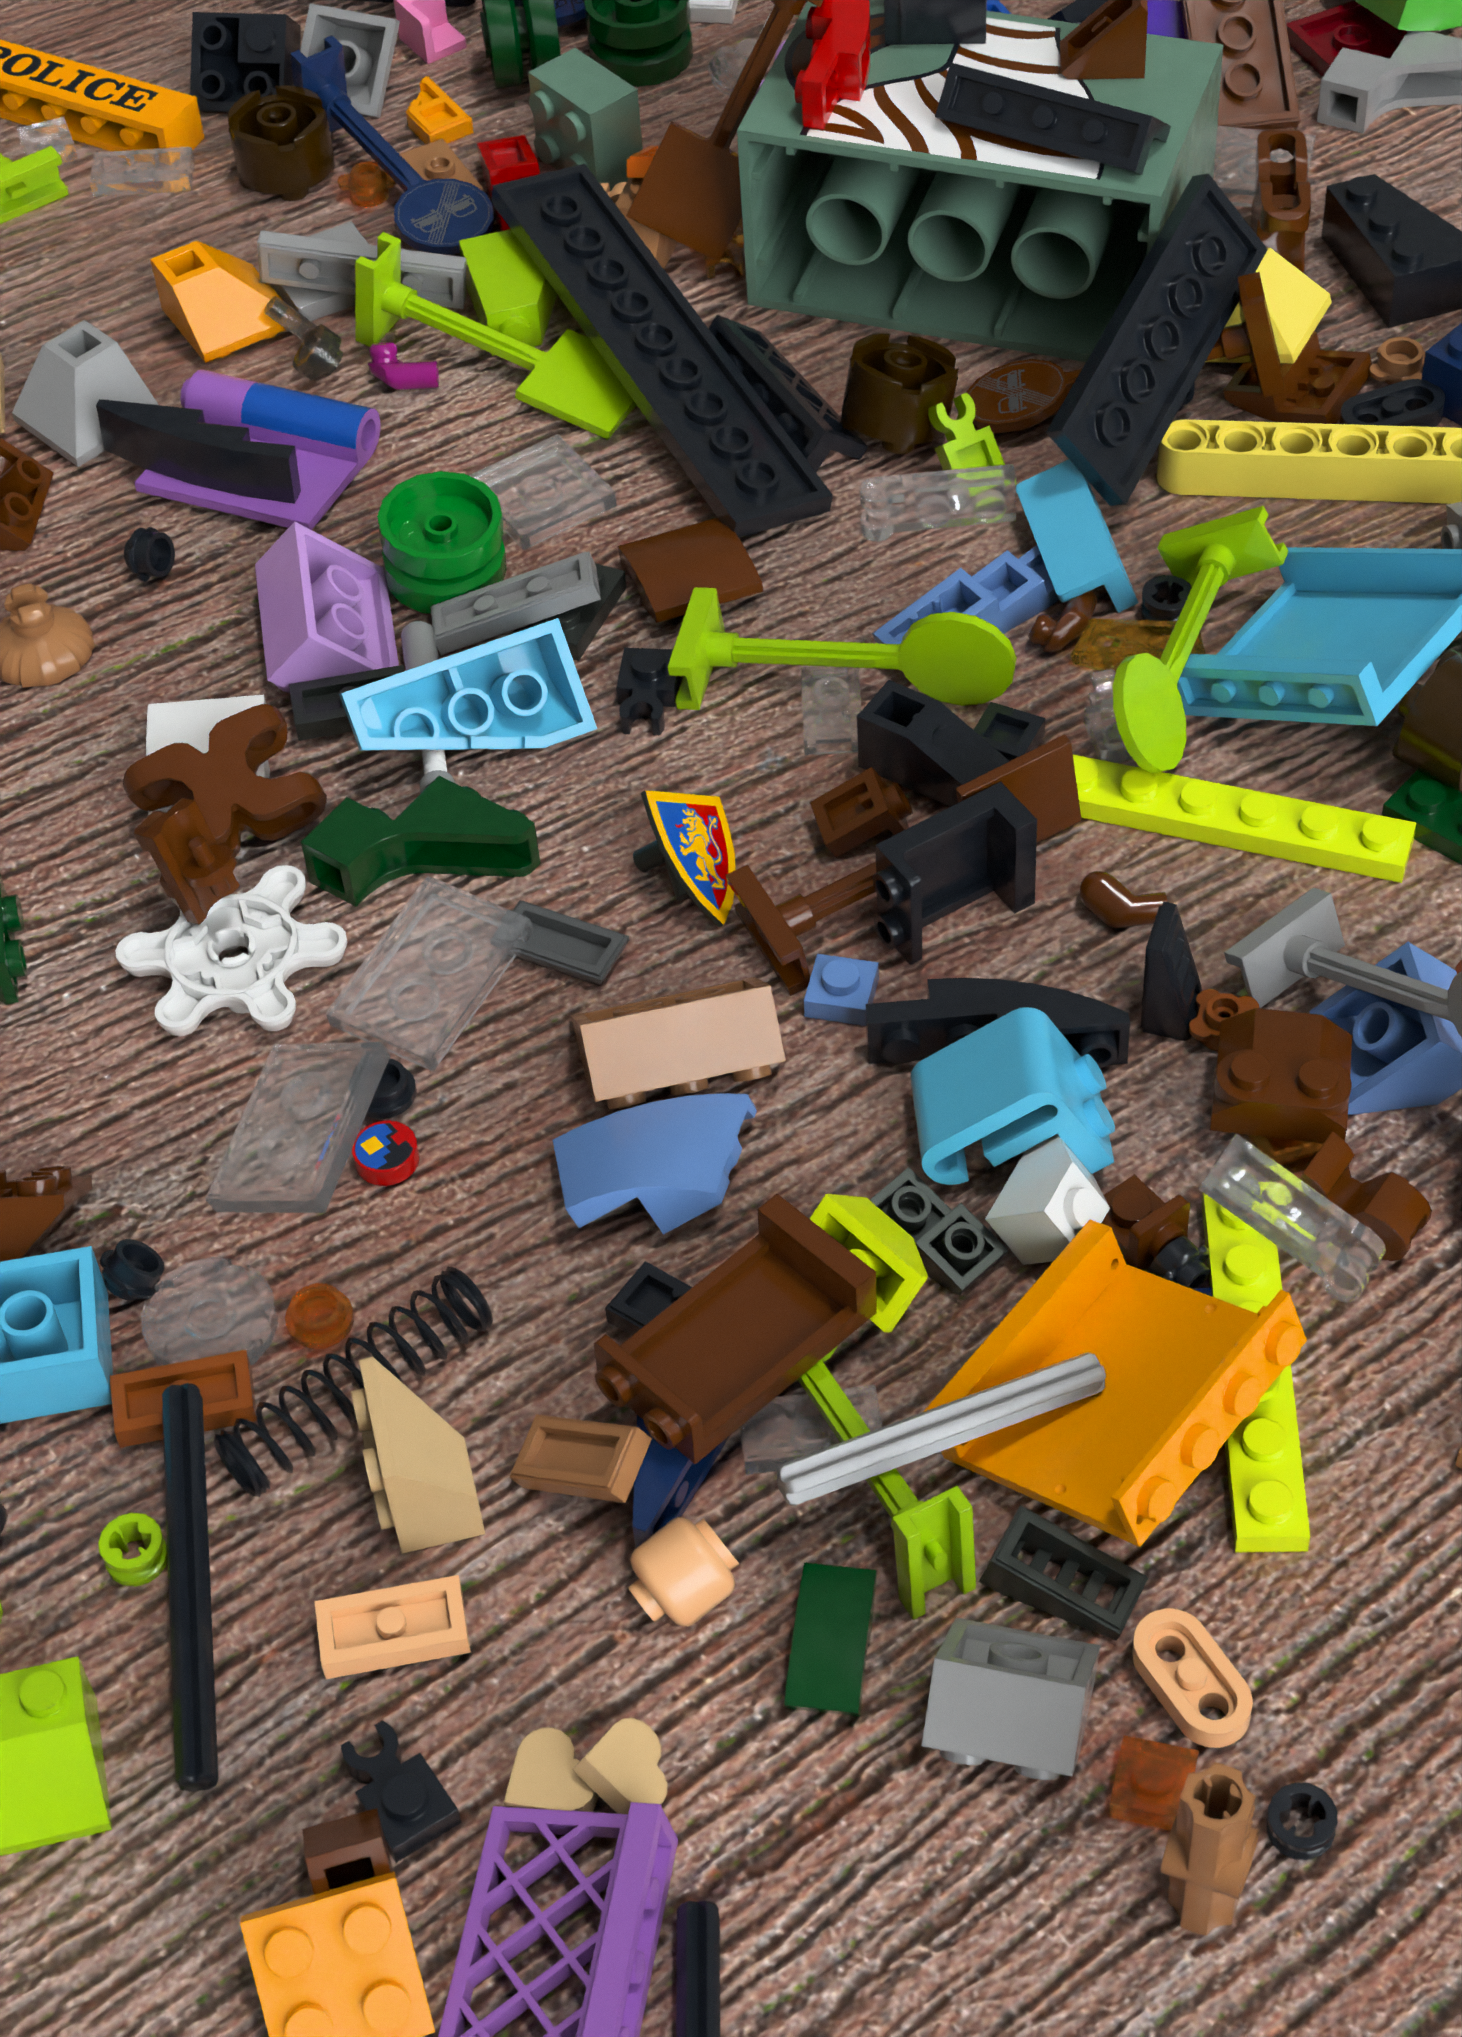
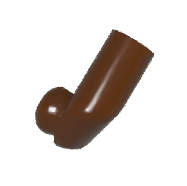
M1088 591L1067 601L1058 621L1048 614L1038 615L1028 635L1029 640L1034 644L1043 646V651L1045 652L1060 651L1088 627L1097 604L1094 593Z

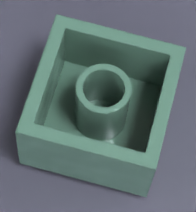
M573 48L529 71L531 93L529 105L534 118L536 135L534 147L538 157L545 164H550L557 170L586 164L599 183H609L610 191L618 183L627 182L629 179L627 178V159L643 149L638 89L577 48Z

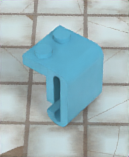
M1029 1007L1013 1010L921 1060L911 1071L910 1080L922 1168L926 1175L935 1182L945 1185H956L969 1181L964 1147L979 1139L982 1140L984 1156L994 1167L1056 1134L1060 1136L1091 1174L1114 1163L1109 1134L1115 1132V1125L1101 1098L1100 1091L1106 1089L1103 1073L1089 1054L1081 1057L1049 1017L1041 1010Z

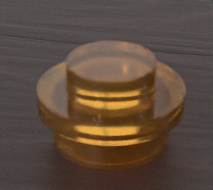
M315 1283L307 1285L295 1293L287 1308L285 1322L290 1337L297 1344L310 1349H324L338 1344L350 1333L354 1323V1312L351 1302L342 1292L329 1284Z

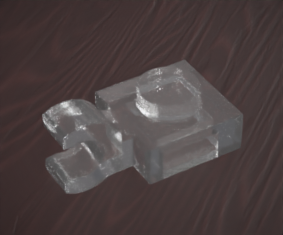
M1112 668L1090 673V680L1095 692L1088 694L1090 706L1084 709V725L1097 759L1119 763L1134 759L1128 753L1118 732L1113 710V682L1116 673Z

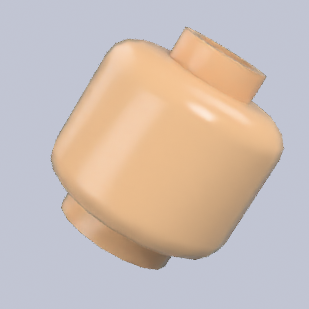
M676 1517L632 1552L631 1566L639 1579L631 1584L628 1589L654 1622L664 1614H667L677 1625L688 1627L697 1622L733 1592L735 1579L731 1570L739 1563L704 1518L694 1524L685 1517Z

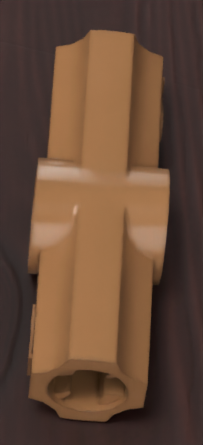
M1216 1762L1202 1772L1188 1773L1161 1865V1873L1170 1875L1167 1903L1176 1910L1180 1918V1927L1205 1936L1216 1927L1232 1924L1252 1864L1260 1830L1252 1827L1256 1796L1246 1788L1242 1779V1771Z

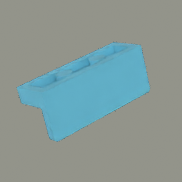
M1069 459L1016 485L1015 489L1055 592L1061 602H1067L1104 584L1118 613L1139 603L1096 497L1087 479Z

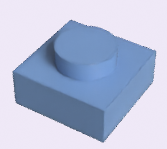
M817 954L804 998V1017L866 1026L865 1004L873 1003L879 981V962Z

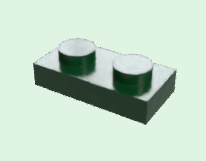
M1417 770L1383 804L1382 816L1416 822L1415 840L1462 865V793Z

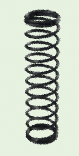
M447 1267L446 1271H441L440 1275L434 1276L431 1285L432 1294L421 1290L413 1291L410 1297L411 1310L401 1306L391 1307L388 1316L389 1326L381 1322H370L367 1327L368 1342L355 1337L348 1338L345 1343L346 1358L333 1353L326 1354L323 1359L324 1375L315 1370H304L301 1375L302 1391L292 1386H281L278 1395L280 1408L268 1402H259L256 1409L258 1425L248 1419L237 1418L233 1428L234 1434L225 1430H221L220 1435L215 1434L214 1445L216 1451L239 1485L250 1495L260 1497L261 1492L266 1493V1490H270L271 1487L269 1479L243 1443L239 1428L240 1424H244L255 1431L267 1443L282 1468L288 1473H293L291 1461L271 1438L262 1416L263 1408H267L281 1417L287 1423L303 1450L308 1455L315 1457L316 1449L312 1442L292 1419L284 1397L285 1392L289 1391L304 1401L328 1437L332 1440L338 1439V1432L310 1395L307 1385V1377L309 1375L316 1377L327 1385L345 1415L353 1423L358 1424L353 1404L335 1385L329 1369V1361L331 1359L340 1362L352 1372L360 1389L364 1388L362 1373L356 1367L351 1354L352 1344L356 1343L369 1351L379 1363L403 1383L394 1367L377 1350L372 1334L374 1328L378 1327L391 1335L410 1367L417 1374L425 1376L426 1368L422 1360L397 1331L394 1322L396 1312L404 1313L414 1320L421 1336L432 1352L438 1358L447 1360L445 1346L431 1327L419 1317L416 1308V1298L418 1296L425 1297L434 1303L442 1320L453 1336L459 1342L468 1344L469 1336L464 1326L455 1314L440 1301L437 1291L439 1281L450 1305L468 1326L476 1331L483 1332L487 1328H491L493 1323L492 1312L486 1299L474 1282L461 1270L455 1267ZM456 1289L475 1307L479 1317L471 1311Z

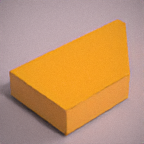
M429 76L424 77L419 84L420 92L417 98L411 101L406 111L408 127L425 144L443 139L448 144L474 133L472 118Z

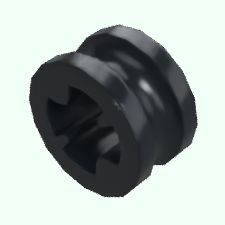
M1173 575L1154 577L1146 582L1142 589L1143 603L1141 605V618L1145 624L1159 631H1173L1192 589L1190 583L1183 578Z
M1295 1782L1282 1787L1273 1795L1268 1806L1266 1828L1272 1845L1280 1853L1295 1860H1311L1322 1856L1331 1847L1338 1824L1337 1809L1332 1798L1322 1788L1310 1783ZM1305 1807L1308 1809V1818H1311L1315 1813L1320 1817L1321 1820L1314 1823L1312 1836H1296V1826L1294 1825L1288 1831L1283 1827L1282 1823L1289 1821L1291 1808Z

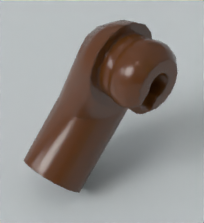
M1094 871L1086 875L1080 886L1081 901L1092 913L1112 928L1154 924L1159 906H1162L1163 902H1168L1165 892L1134 895L1116 878L1102 871Z

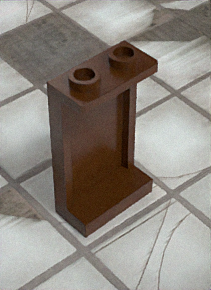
M779 1194L774 1195L757 1209L759 1234L628 1340L619 1346L608 1335L604 1334L594 1342L597 1367L595 1381L604 1396L618 1407H623L626 1404L643 1419L645 1427L658 1444L668 1450L675 1447L694 1464L698 1463L877 1313L876 1271Z

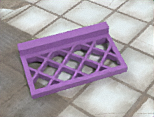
M631 1802L628 1814L493 1806L438 2037H492L528 2008L531 2009L547 2032L543 2037L640 2036L678 1844V1838L660 1804ZM510 1831L541 1833L550 1845V1847L515 1873L511 1871L504 1861ZM554 1834H560L564 1836L557 1840ZM594 1837L617 1838L613 1859L588 1878L584 1876L570 1857L572 1853ZM562 1862L579 1885L541 1912L525 1889ZM500 1873H502L506 1880L498 1885ZM607 1887L605 1900L603 1901L599 1893ZM518 1895L534 1919L496 1946L487 1933L490 1916ZM591 1900L601 1913L599 1929L573 1951H570L554 1927ZM546 1934L563 1958L525 1986L508 1962ZM485 1945L489 1953L481 1958L483 1946ZM592 1960L588 1976L583 1966ZM501 1968L518 1992L479 2021L469 2007L473 1989ZM575 1973L586 1988L583 2005L554 2027L537 2001ZM466 2019H468L472 2027L463 2033Z

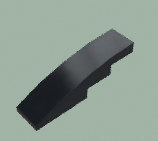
M99 399L96 404L104 450L142 468L189 484L252 498L295 504L301 492L295 446L251 441L249 428L205 423L204 413L201 409Z

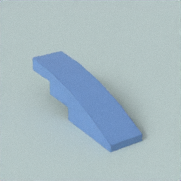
M1038 545L1019 559L1007 550L973 576L959 568L872 634L874 641L877 643L900 644L904 634L914 622L930 614L945 612L977 616L996 626L1004 634L1059 601V598L1053 587Z

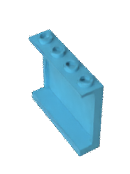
M1287 547L1289 552L1284 564L1278 566L1284 583L1216 655L1190 654L1177 683L1185 715L1378 726L1462 631V549Z

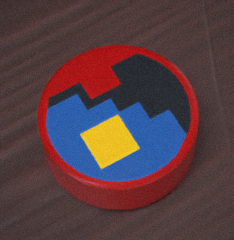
M378 1121L366 1126L356 1135L352 1144V1155L358 1174L363 1180L373 1185L390 1186L403 1182L415 1172L419 1164L420 1155L415 1134L408 1126L397 1121Z

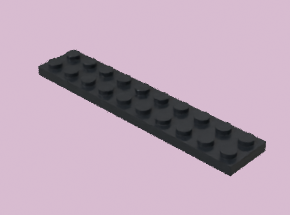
M586 164L493 185L492 204L723 524L733 530L740 538L830 511L833 494Z

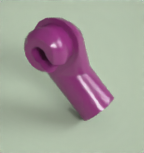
M393 342L374 343L370 346L371 362L368 363L370 372L391 388L396 390L439 388L437 361L404 363L397 359V346Z

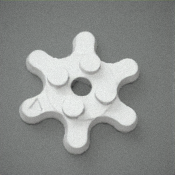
M283 865L268 870L262 876L260 882L246 893L230 894L217 901L208 911L207 918L200 925L187 922L176 900L171 898L180 909V916L174 925L161 932L130 934L118 943L115 952L118 963L133 976L162 975L173 980L170 990L158 1001L155 1007V1018L158 1024L173 1036H186L195 1031L209 1013L223 1007H229L236 1013H250L252 1019L264 1030L279 1031L286 1028L291 1023L295 1014L296 1001L293 993L286 988L284 982L291 974L303 968L328 967L338 963L343 958L348 942L346 932L335 923L303 924L290 916L293 908L303 897L306 880L302 871L298 868ZM240 946L248 949V955L242 953L235 957H224L222 962L219 961L218 956L223 950H233Z

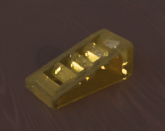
M1091 619L1088 627L1084 630L1070 654L1072 662L1076 665L1115 675L1117 667L1125 657L1149 653L1160 659L1177 621ZM1199 633L1190 654H1205L1201 633ZM1106 640L1112 642L1111 646L1103 645L1105 644Z

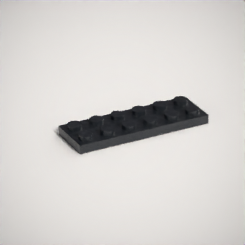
M1209 173L1192 176L1046 431L1048 436L1109 506L1126 505L1239 302L1238 277L1255 273L1268 250Z

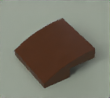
M1314 331L1295 363H1281L1285 393L1264 398L1252 364L1243 363L1223 390L1225 400L1249 413L1274 422L1337 424L1344 402L1356 396L1370 376L1369 371L1372 365L1370 352L1320 350L1318 335Z
M718 517L617 546L622 568L637 584L641 605L657 623L685 615L694 587L716 588L719 604L764 592L761 578L741 540Z

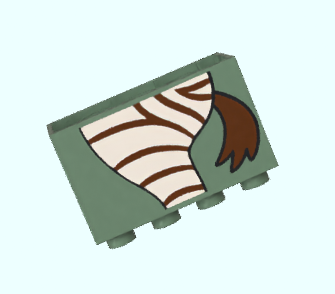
M869 0L871 62L867 85L860 101L839 99L824 130L803 127L802 104H798L795 101V84L800 70L807 69L811 61L813 40L807 39L805 29L808 11L811 6L816 5L807 2L737 129L748 305L1086 362L1192 176L1209 173L1214 179L1223 45L1147 34L1145 78L1068 80L1060 73V41L1080 24L987 11L986 44L885 45L884 0ZM952 62L1151 115L1167 123L1171 128L1166 142L1153 139L1143 174L1141 175L936 118L935 114L949 66Z

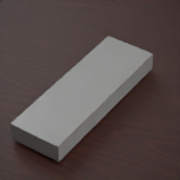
M590 552L574 555L433 605L431 607L433 640L440 654L449 653L600 600L597 568Z

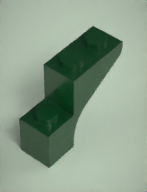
M438 776L395 820H392L378 808H368L346 797L301 841L310 883L355 907L380 886L410 874L433 873L523 877L532 873L541 864L535 822L529 820L527 816L517 810H508L482 797L476 790L468 786L461 787L441 776Z

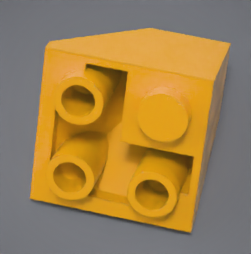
M194 241L150 259L162 310L205 363L216 358L228 356L233 351L260 340L272 338L278 333L298 325L296 315L268 283L260 282L259 272L249 262L199 241Z

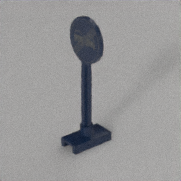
M333 35L324 38L325 50L306 58L300 50L290 53L294 86L311 90L320 97L327 114L330 132L343 127L404 191L394 206V225L400 238L405 243L419 251L453 255L460 253L459 240L490 234L494 227V208L484 191L472 183L457 179L424 180L351 105V100L347 96L343 45Z

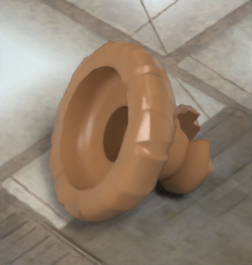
M27 583L12 588L4 603L5 609L11 613L0 623V678L4 682L21 685L23 688L47 687L61 683L63 680L81 670L80 667L87 663L95 648L94 637L87 621L73 609L47 604V592L39 586Z

